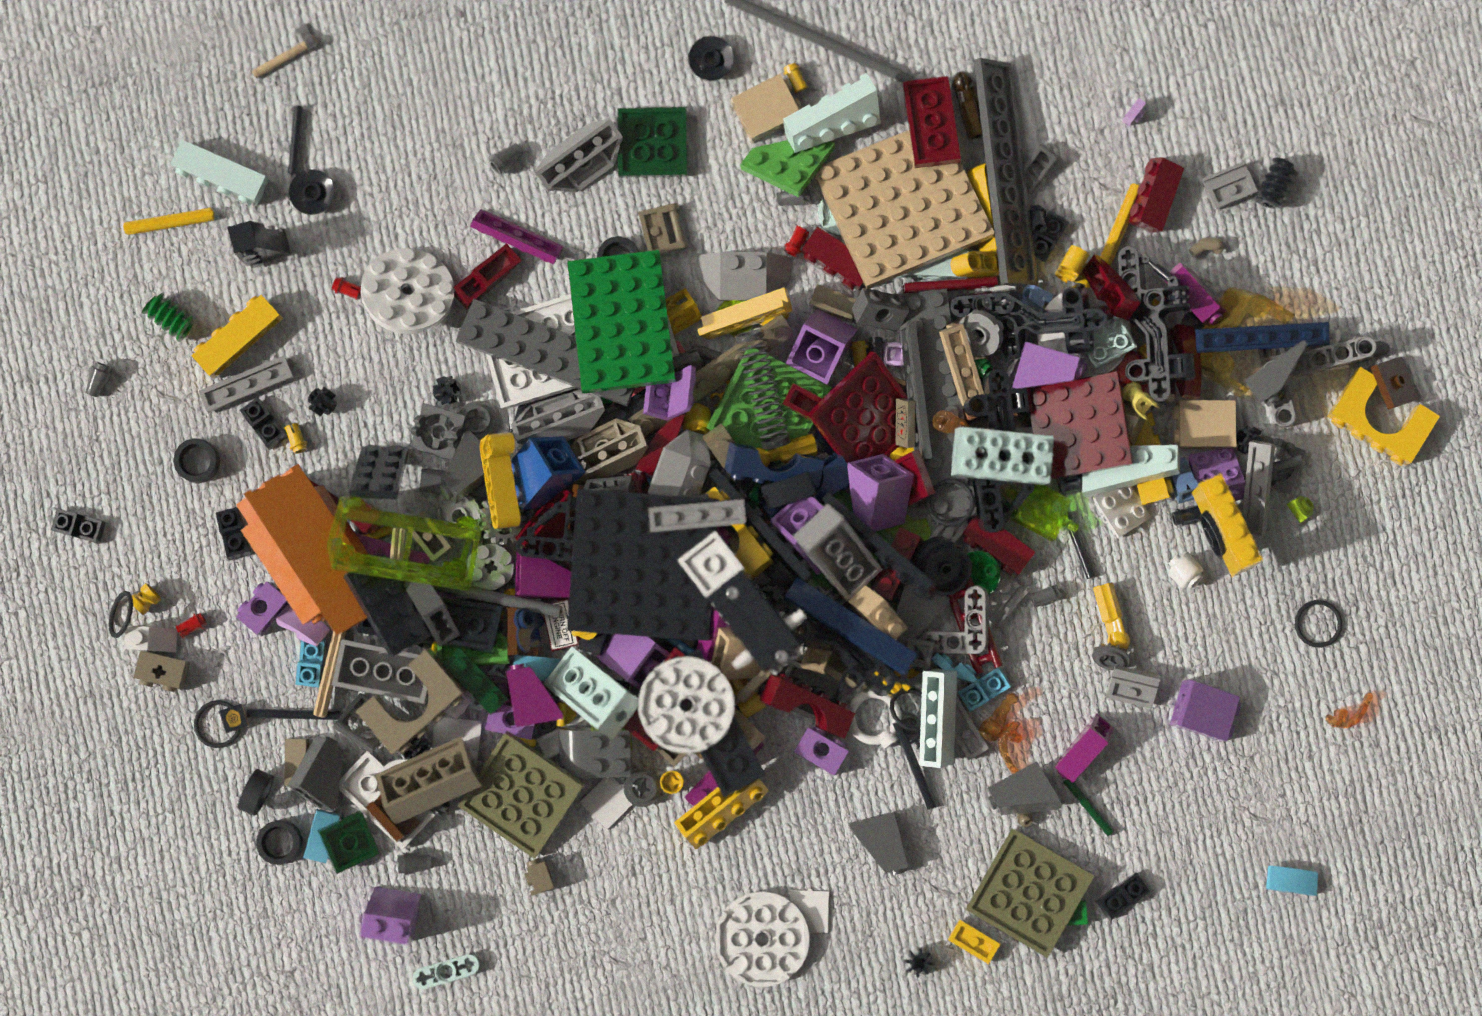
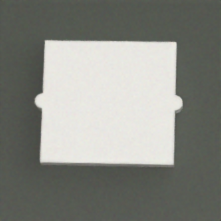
M613 777L604 778L580 802L592 814L591 817L596 818L606 829L632 805L624 794V785H620Z
M810 888L807 891L790 890V901L796 905L804 916L809 934L811 932L828 933L829 891H812Z

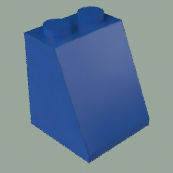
M564 436L530 438L511 460L517 500L522 510L540 508L585 474Z

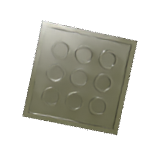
M507 730L478 774L481 787L466 793L458 807L535 859L585 783Z
M1012 828L965 910L1048 958L1093 880L1094 875Z

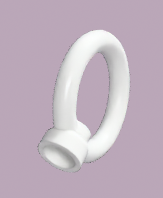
M871 689L864 690L850 701L848 710L856 713L858 706L863 701L871 698L881 699L890 707V700L893 696L891 694L878 696ZM895 701L894 709L896 715L901 720V709L898 702ZM855 717L849 728V731L857 740L869 745L881 744L884 749L899 740L892 723L887 730L875 736L862 732L856 724Z

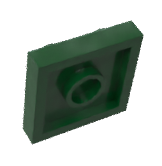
M357 811L317 830L336 874L379 854L362 811Z

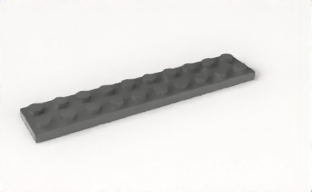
M980 57L974 60L1001 285L1019 287L1039 286L1012 66L1008 62Z
M947 289L901 294V296H904L909 309L904 319V324L908 321H916L932 458L924 462L933 486L944 479H957L966 483L974 495L972 478L951 476L955 429L965 427L963 406L956 390L939 331L947 329L946 325L951 324ZM947 483L935 491V494L932 496L931 506L934 513L942 520L963 518L970 508V498L962 486ZM976 502L971 517L977 516ZM930 516V521L934 522L935 520Z

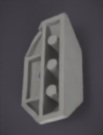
M610 118L587 124L551 149L534 172L548 191L578 192L615 165L623 136Z
M715 252L699 255L697 259V279L720 301H747L778 290L789 280V256L769 252Z
M571 389L529 405L511 426L518 444L525 445L530 438L564 436L566 441L589 433L605 409L600 396L592 393L582 394L581 389Z
M686 429L680 436L673 439L663 448L648 494L668 496L700 494L711 464L709 447L702 437L704 434Z

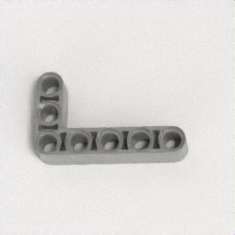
M1365 336L1306 351L1301 359L1303 368L1299 372H1294L1290 379L1369 359L1376 352V343L1372 338ZM1363 342H1368L1372 345V351L1368 354H1363L1358 349L1359 345ZM1340 348H1345L1348 350L1349 356L1345 360H1340L1335 355L1336 351ZM1317 354H1322L1325 356L1326 362L1322 366H1316L1312 362L1313 357ZM1288 384L1284 388L1286 392L1285 398L1271 405L1276 423L1283 428L1292 426L1296 420ZM1285 410L1292 414L1291 420L1287 423H1283L1278 419L1279 413Z

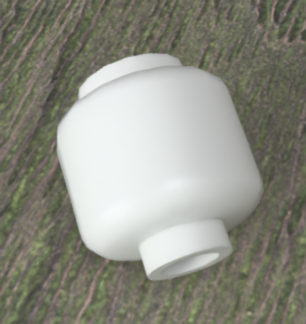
M1189 554L1182 557L1177 555L1169 563L1171 566L1169 576L1183 589L1188 587L1190 589L1194 588L1204 577L1202 575L1203 567Z

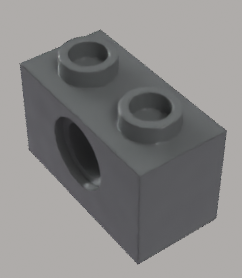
M862 288L852 307V312L857 324L898 332L909 309L904 296L896 293L881 292L876 289Z

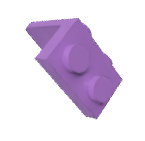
M690 365L675 372L674 383L646 386L643 414L668 421L688 412L694 403L695 367Z
M1216 449L1189 455L1188 461L1198 485L1203 481L1222 474L1234 501L1244 499L1245 480L1234 449Z

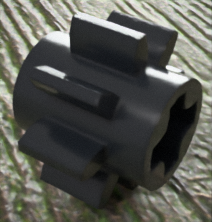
M453 376L437 378L438 384L433 386L435 399L440 401L442 405L458 402L456 396L461 395L460 383L453 379Z
M325 386L322 390L316 388L308 397V402L311 404L308 408L320 417L323 413L329 415L336 408L337 401L334 400L336 394Z
M1249 426L1239 430L1236 434V444L1239 445L1238 451L1246 455L1249 450L1250 441L1264 442V438L1260 436L1262 431L1256 427L1251 428Z
M425 736L420 739L414 738L410 742L412 746L402 755L405 759L409 760L429 751L430 747H428L429 742Z
M921 947L918 948L917 953L909 950L910 959H904L905 963L910 964L907 972L916 971V977H919L920 972L923 971L928 975V965H934L933 962L927 959L931 953L922 954ZM915 957L919 959L924 957L922 961L923 967L920 968L918 965L913 967L915 964L913 959Z

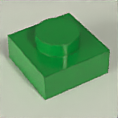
M1086 900L1079 902L1066 926L1088 925Z

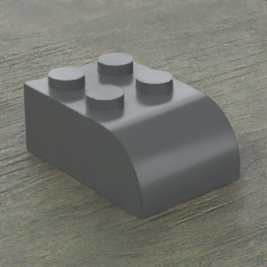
M594 726L559 727L560 767L576 778L630 777V732L622 727L612 740Z

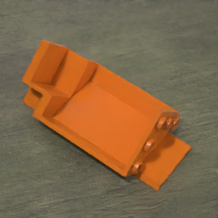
M297 464L280 476L278 474L263 482L256 490L250 489L243 493L245 498L236 505L249 525L241 531L301 623L304 625L312 622L314 625L321 620L323 622L327 621L337 636L367 619L346 583L344 575L373 561V559L324 485L314 487L300 465Z

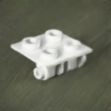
M1132 486L1118 488L1107 493L1103 492L1093 498L1095 502L1093 505L1103 514L1101 517L1106 518L1105 524L1109 523L1108 526L1113 532L1112 535H1116L1117 538L1151 518Z
M443 718L440 722L434 724L431 749L462 737L477 768L482 721Z

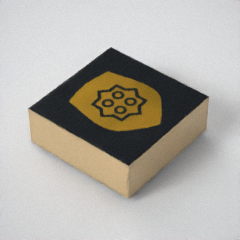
M243 704L219 711L225 733L249 726Z

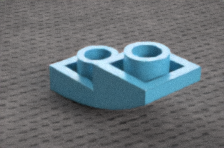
M326 638L317 647L301 640L295 685L319 688Z
M936 653L931 659V662L939 669L957 671V679L970 683H974L977 680L974 676L976 671L967 663L965 665L959 663L953 668L951 666L953 662L944 653L942 655Z
M514 655L513 665L524 663L525 668H532L540 681H545L561 659Z
M997 667L959 691L958 694L969 711L972 712L1010 688L1012 684L1002 668Z
M320 809L316 810L303 858L322 863L327 862L328 855L317 830L338 821L340 814Z
M1268 866L1267 890L1317 896L1318 872Z

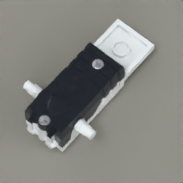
M716 531L678 560L746 649L732 662L737 670L754 660L764 674L770 671L776 675L782 670L784 665H787L792 659L795 660L801 655L800 647L803 644L792 629L796 628L806 618L805 615L799 610L784 620Z

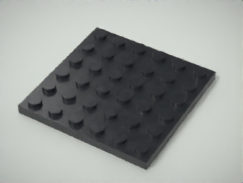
M577 489L567 631L709 641L711 604L678 560L716 531L717 533V526L651 532L649 508L719 502V499Z

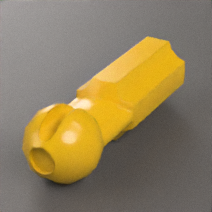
M812 434L791 439V443L766 451L763 448H756L759 450L760 459L766 467H768L770 462L777 460L788 463L795 453L812 456L818 454L816 442Z
M1113 582L1094 587L1093 590L1102 622L1105 623L1108 633L1107 643L1110 642L1114 646L1119 644L1120 648L1128 649L1130 637L1125 632L1123 626L1122 612Z

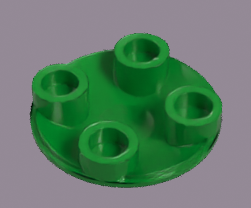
M969 552L967 555L972 563L970 577H972L975 586H983L987 590L988 595H990L997 589L1000 582L999 565L995 558L987 552Z

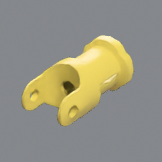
M1138 382L1129 383L1122 390L1123 398L1132 403V408L1143 419L1148 420L1145 413L1152 404L1157 408L1159 407L1148 393H1144L1141 390Z

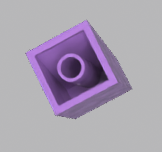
M817 308L803 324L786 364L828 384L849 350L858 329Z
M1025 342L1012 387L1016 389L1033 388L1076 381L1080 377L1085 376L1088 365L1084 363L1086 358Z
M884 454L849 462L848 475L853 514L874 532L904 524L914 474Z
M812 496L788 503L769 521L776 527L783 538L793 546L799 557L803 558L818 575L821 571L793 538L803 526L824 508Z
M613 634L604 646L601 656L597 655V658L641 691L649 674L664 663L670 653L649 637Z
M1183 680L1169 725L1218 741L1227 742L1228 738H1232L1235 730V725H1232L1234 716H1238L1241 709L1240 697L1193 680Z
M375 887L363 914L360 937L405 945L413 942L422 894Z

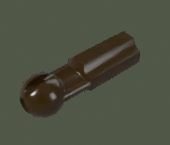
M966 71L957 72L951 82L956 93L968 140L979 139L983 137L974 79Z

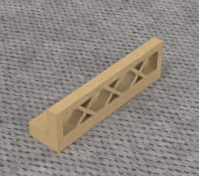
M951 323L946 325L947 329L939 331L959 399L964 407V403L969 397L984 394L964 325ZM973 400L971 407L973 411L979 412L981 405L979 401ZM963 408V413H964V416H965V419H966V420H971V419H973V418H976V417H970V416H968V415L965 413L964 408Z

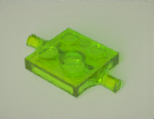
M1034 484V491L1029 494L1018 510H1016L1012 521L1051 542L1056 540L1063 526L1074 533L1079 527V523L1068 519V509L1072 500L1039 484ZM1010 487L1006 497L1014 500L1019 492Z

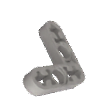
M976 585L971 586L965 592V632L930 631L924 633L920 640L926 641V639H930V635L933 640H942L941 635H944L942 644L934 645L933 653L977 654L986 650L988 647L987 590L983 586ZM977 590L978 594H982V598L977 601V606H982V609L971 610V606H976V600L971 598V594ZM973 613H979L982 616L981 625L975 626L972 624L971 616ZM982 629V633H977L978 641H982V645L976 649V646L971 644V641L976 638V632L971 633V630ZM951 636H956L960 641L957 649H952L948 645V639Z

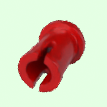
M796 226L789 242L784 245L786 247L784 251L793 257L801 254L800 249L809 232L800 226Z
M344 277L335 278L332 284V290L335 291V294L341 293L355 300L360 298L361 286L346 281Z
M201 612L198 614L194 613L188 620L176 625L178 633H181L180 636L185 638L200 628L202 630L205 629L204 626L207 625V621Z

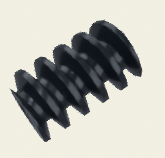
M1274 157V164L1269 166L1270 172L1265 175L1267 181L1262 182L1261 187L1263 189L1258 190L1259 197H1256L1254 200L1267 208L1282 209L1283 205L1279 200H1287L1283 191H1291V188L1286 184H1294L1295 182L1290 175L1298 176L1299 173L1288 160Z

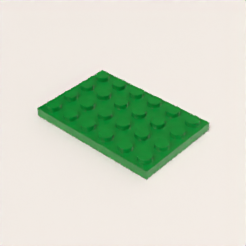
M652 250L567 261L582 394L674 383L675 374L660 251Z

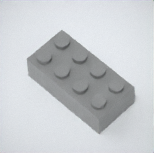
M828 504L793 536L830 584L847 601L882 570L847 522Z
M341 639L332 686L428 704L429 699L425 685L408 666L419 654L402 652L390 658L383 647Z

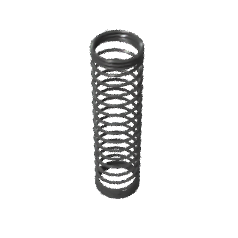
M756 329L740 333L734 338L736 344L763 340L753 346L740 348L738 351L765 347L758 352L740 356V359L767 354V356L761 359L742 363V366L757 362H769L761 367L748 369L743 372L750 373L760 369H771L761 375L745 379L748 381L763 376H773L766 381L747 386L751 388L762 384L774 383L771 387L749 393V395H754L764 391H776L771 395L751 400V402H757L767 398H778L771 403L757 405L752 408L755 410L770 405H780L776 409L754 415L758 417L772 412H782L776 417L756 422L761 424L775 419H783L778 424L758 429V431H764L774 427L785 426L784 429L778 432L760 436V438H767L777 434H787L762 441V448L767 450L785 446L791 443L790 433L785 431L788 426L783 424L786 418L781 417L784 411L778 410L782 407V404L776 403L781 398L776 395L779 390L773 388L777 385V382L771 381L775 378V375L769 374L773 371V368L766 367L771 364V360L766 359L770 354L763 352L768 346L761 345L766 341L765 338H762L765 336L764 330Z

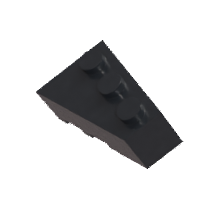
M247 221L227 227L234 254L246 266L256 268L263 266L265 261L291 255L285 228L275 230V226L270 225L267 229L263 223Z

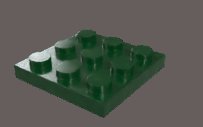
M686 107L617 108V128L623 136L618 152V178L687 177Z

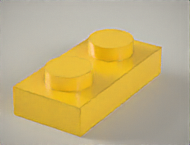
M960 919L947 939L988 965L1000 946V943Z

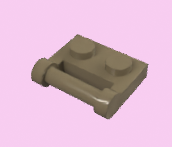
M678 203L638 212L648 251L659 250L660 255L689 248L678 213L680 211ZM664 214L670 215L676 239L675 243L670 244L663 219Z

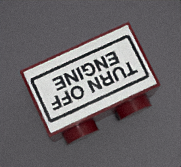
M569 599L549 603L562 606L560 618L543 614L551 651L555 652L577 647L581 637H573L572 631H567Z

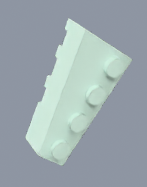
M867 73L860 76L861 80L852 85L850 83L841 87L842 90L832 96L829 94L823 96L818 104L814 106L809 104L783 119L785 136L795 153L881 124L877 89Z
M1178 445L1131 446L1134 465L1083 474L1082 493L1087 498L1095 494L1114 491L1118 488L1130 487L1149 480L1153 481L1180 474V449Z

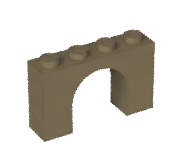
M425 649L408 664L428 691V706L420 718L415 721L401 719L391 710L380 695L372 696L356 711L392 755L405 753L412 746L410 742L414 738L420 739L429 731L428 726L432 722L436 724L447 715L445 711L449 707L455 708L464 700L462 696L467 690L442 664L443 662L432 649Z

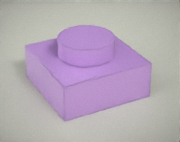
M1138 98L1122 121L1128 126L1133 121L1138 123L1145 114L1143 108L1146 102Z

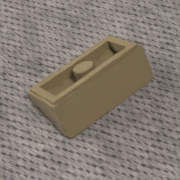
M285 739L284 786H288L308 751L309 739Z

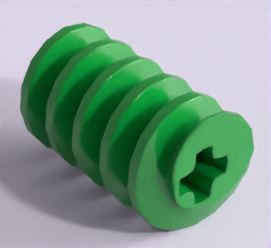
M160 293L149 300L143 308L142 314H147L150 320L155 319L156 325H162L164 331L169 330V335L172 337L176 336V340L180 342L190 333L193 327L191 322L194 316L190 315L184 318L186 310L184 309L178 313L179 305L175 304L170 307L172 299L169 298L166 301H162L165 294Z

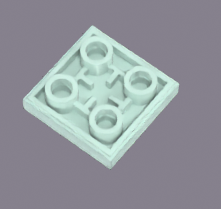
M1097 315V316L1091 318V320H1093V319H1101V321L1104 320V318H1103V317H1100L1099 315ZM1113 316V321L1108 326L1100 330H1093L1094 350L1093 352H1088L1087 355L1096 370L1132 351L1137 346L1123 320Z

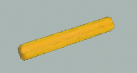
M1132 183L1100 255L1110 266L1128 227L1131 216L1130 210L1138 196V184Z
M205 208L128 221L123 223V228L126 235L213 221L215 220V214L212 208Z

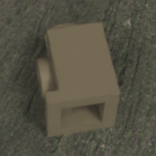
M537 858L526 862L528 872L524 873L528 886L533 885L534 890L530 891L531 896L555 887L546 860L540 862V859Z

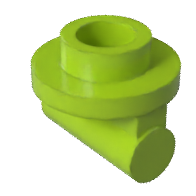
M1300 495L1286 504L1299 523L1313 515L1314 505L1308 497Z

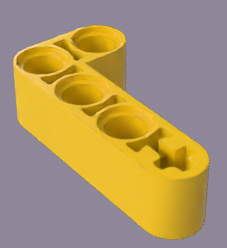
M512 432L489 434L480 441V455L490 514L495 529L517 527L520 525V512L510 455L515 451V440Z

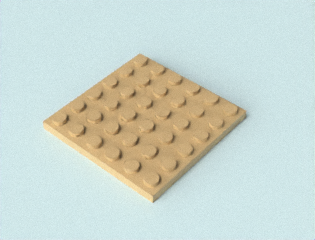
M909 130L828 162L814 176L866 289L995 237V232L961 163L915 168Z

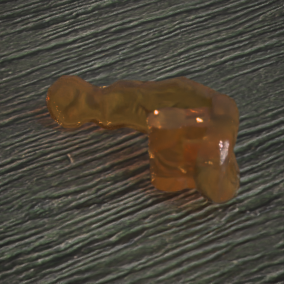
M945 410L937 412L932 420L935 429L945 433H955V429L959 427L972 428L966 420Z
M1008 693L1006 699L1001 702V705L980 725L979 733L986 740L995 742L998 739L1000 730L1006 723L1007 715L1011 710V705L1018 702V696L1015 693Z
M1370 692L1364 695L1359 709L1351 719L1345 721L1348 711L1337 708L1333 712L1334 716L1328 714L1325 717V721L1337 728L1353 727L1365 715L1369 704L1373 700V695Z
M1019 721L1006 724L998 734L999 751L1011 774L1019 770L1009 755L1007 741L1008 738L1011 742L1015 743L1022 741V735L1018 734L1016 730L1021 727Z

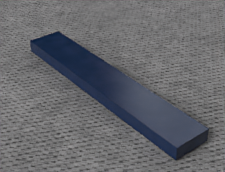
M1329 322L1197 329L1196 351L1197 353L1289 348L1296 346L1303 340H1305L1307 346L1330 345Z
M798 577L784 597V599L903 675L917 656L909 648Z

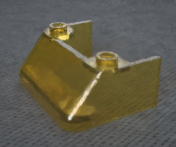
M1230 287L1219 299L1220 304L1226 310L1222 314L1223 318L1214 325L1208 326L1204 324L1201 329L1238 327L1246 313L1255 318H1262L1269 314L1284 324L1292 320L1295 314L1264 295L1238 287ZM1224 351L1200 353L1202 374L1239 398L1247 393L1249 388L1229 377L1235 365L1233 358Z

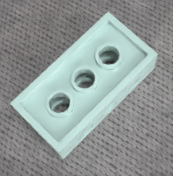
M966 427L956 428L951 476L1039 485L1050 484L1054 436ZM977 448H980L983 452L981 460L975 456ZM1000 450L1004 451L1006 454V460L1004 462H1002L998 457V453ZM1023 453L1029 456L1028 464L1022 461Z
M573 647L569 649L543 683L596 729L612 740L639 707L638 698Z

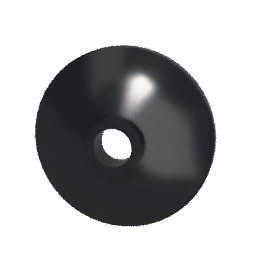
M705 36L698 39L691 46L688 62L692 72L698 78L705 81H717L724 78L731 71L734 63V54L731 46L724 39L717 36ZM713 57L716 61L713 64H709L707 59Z
M315 169L304 170L298 173L290 183L289 199L292 205L303 214H320L327 210L334 200L335 188L333 182L322 171ZM315 190L317 195L313 198L309 197V193Z

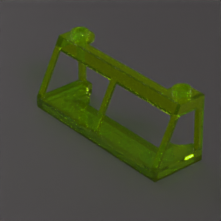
M341 496L327 541V549L332 569L469 591L473 579L481 529L478 520L470 516L458 518L456 523L366 508L365 504L358 497ZM346 520L407 529L408 533L403 560L354 552L353 546L343 542ZM339 521H340V527H339V532H338V538H335L336 531H337V528H338V525H339ZM419 531L466 539L461 557H453V560L449 562L444 561L442 567L408 561L413 532ZM474 541L468 570L465 561L471 542Z

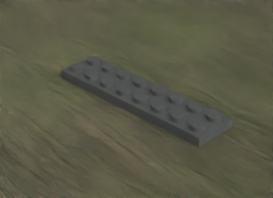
M473 299L456 338L457 343L581 389L575 336ZM636 387L594 392L592 394L628 407Z

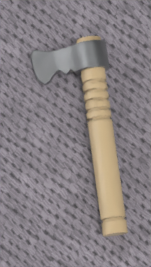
M307 23L302 24L296 30L298 34H302L303 42L252 70L255 78L271 71L307 49L311 50L318 46V41L314 35H311Z

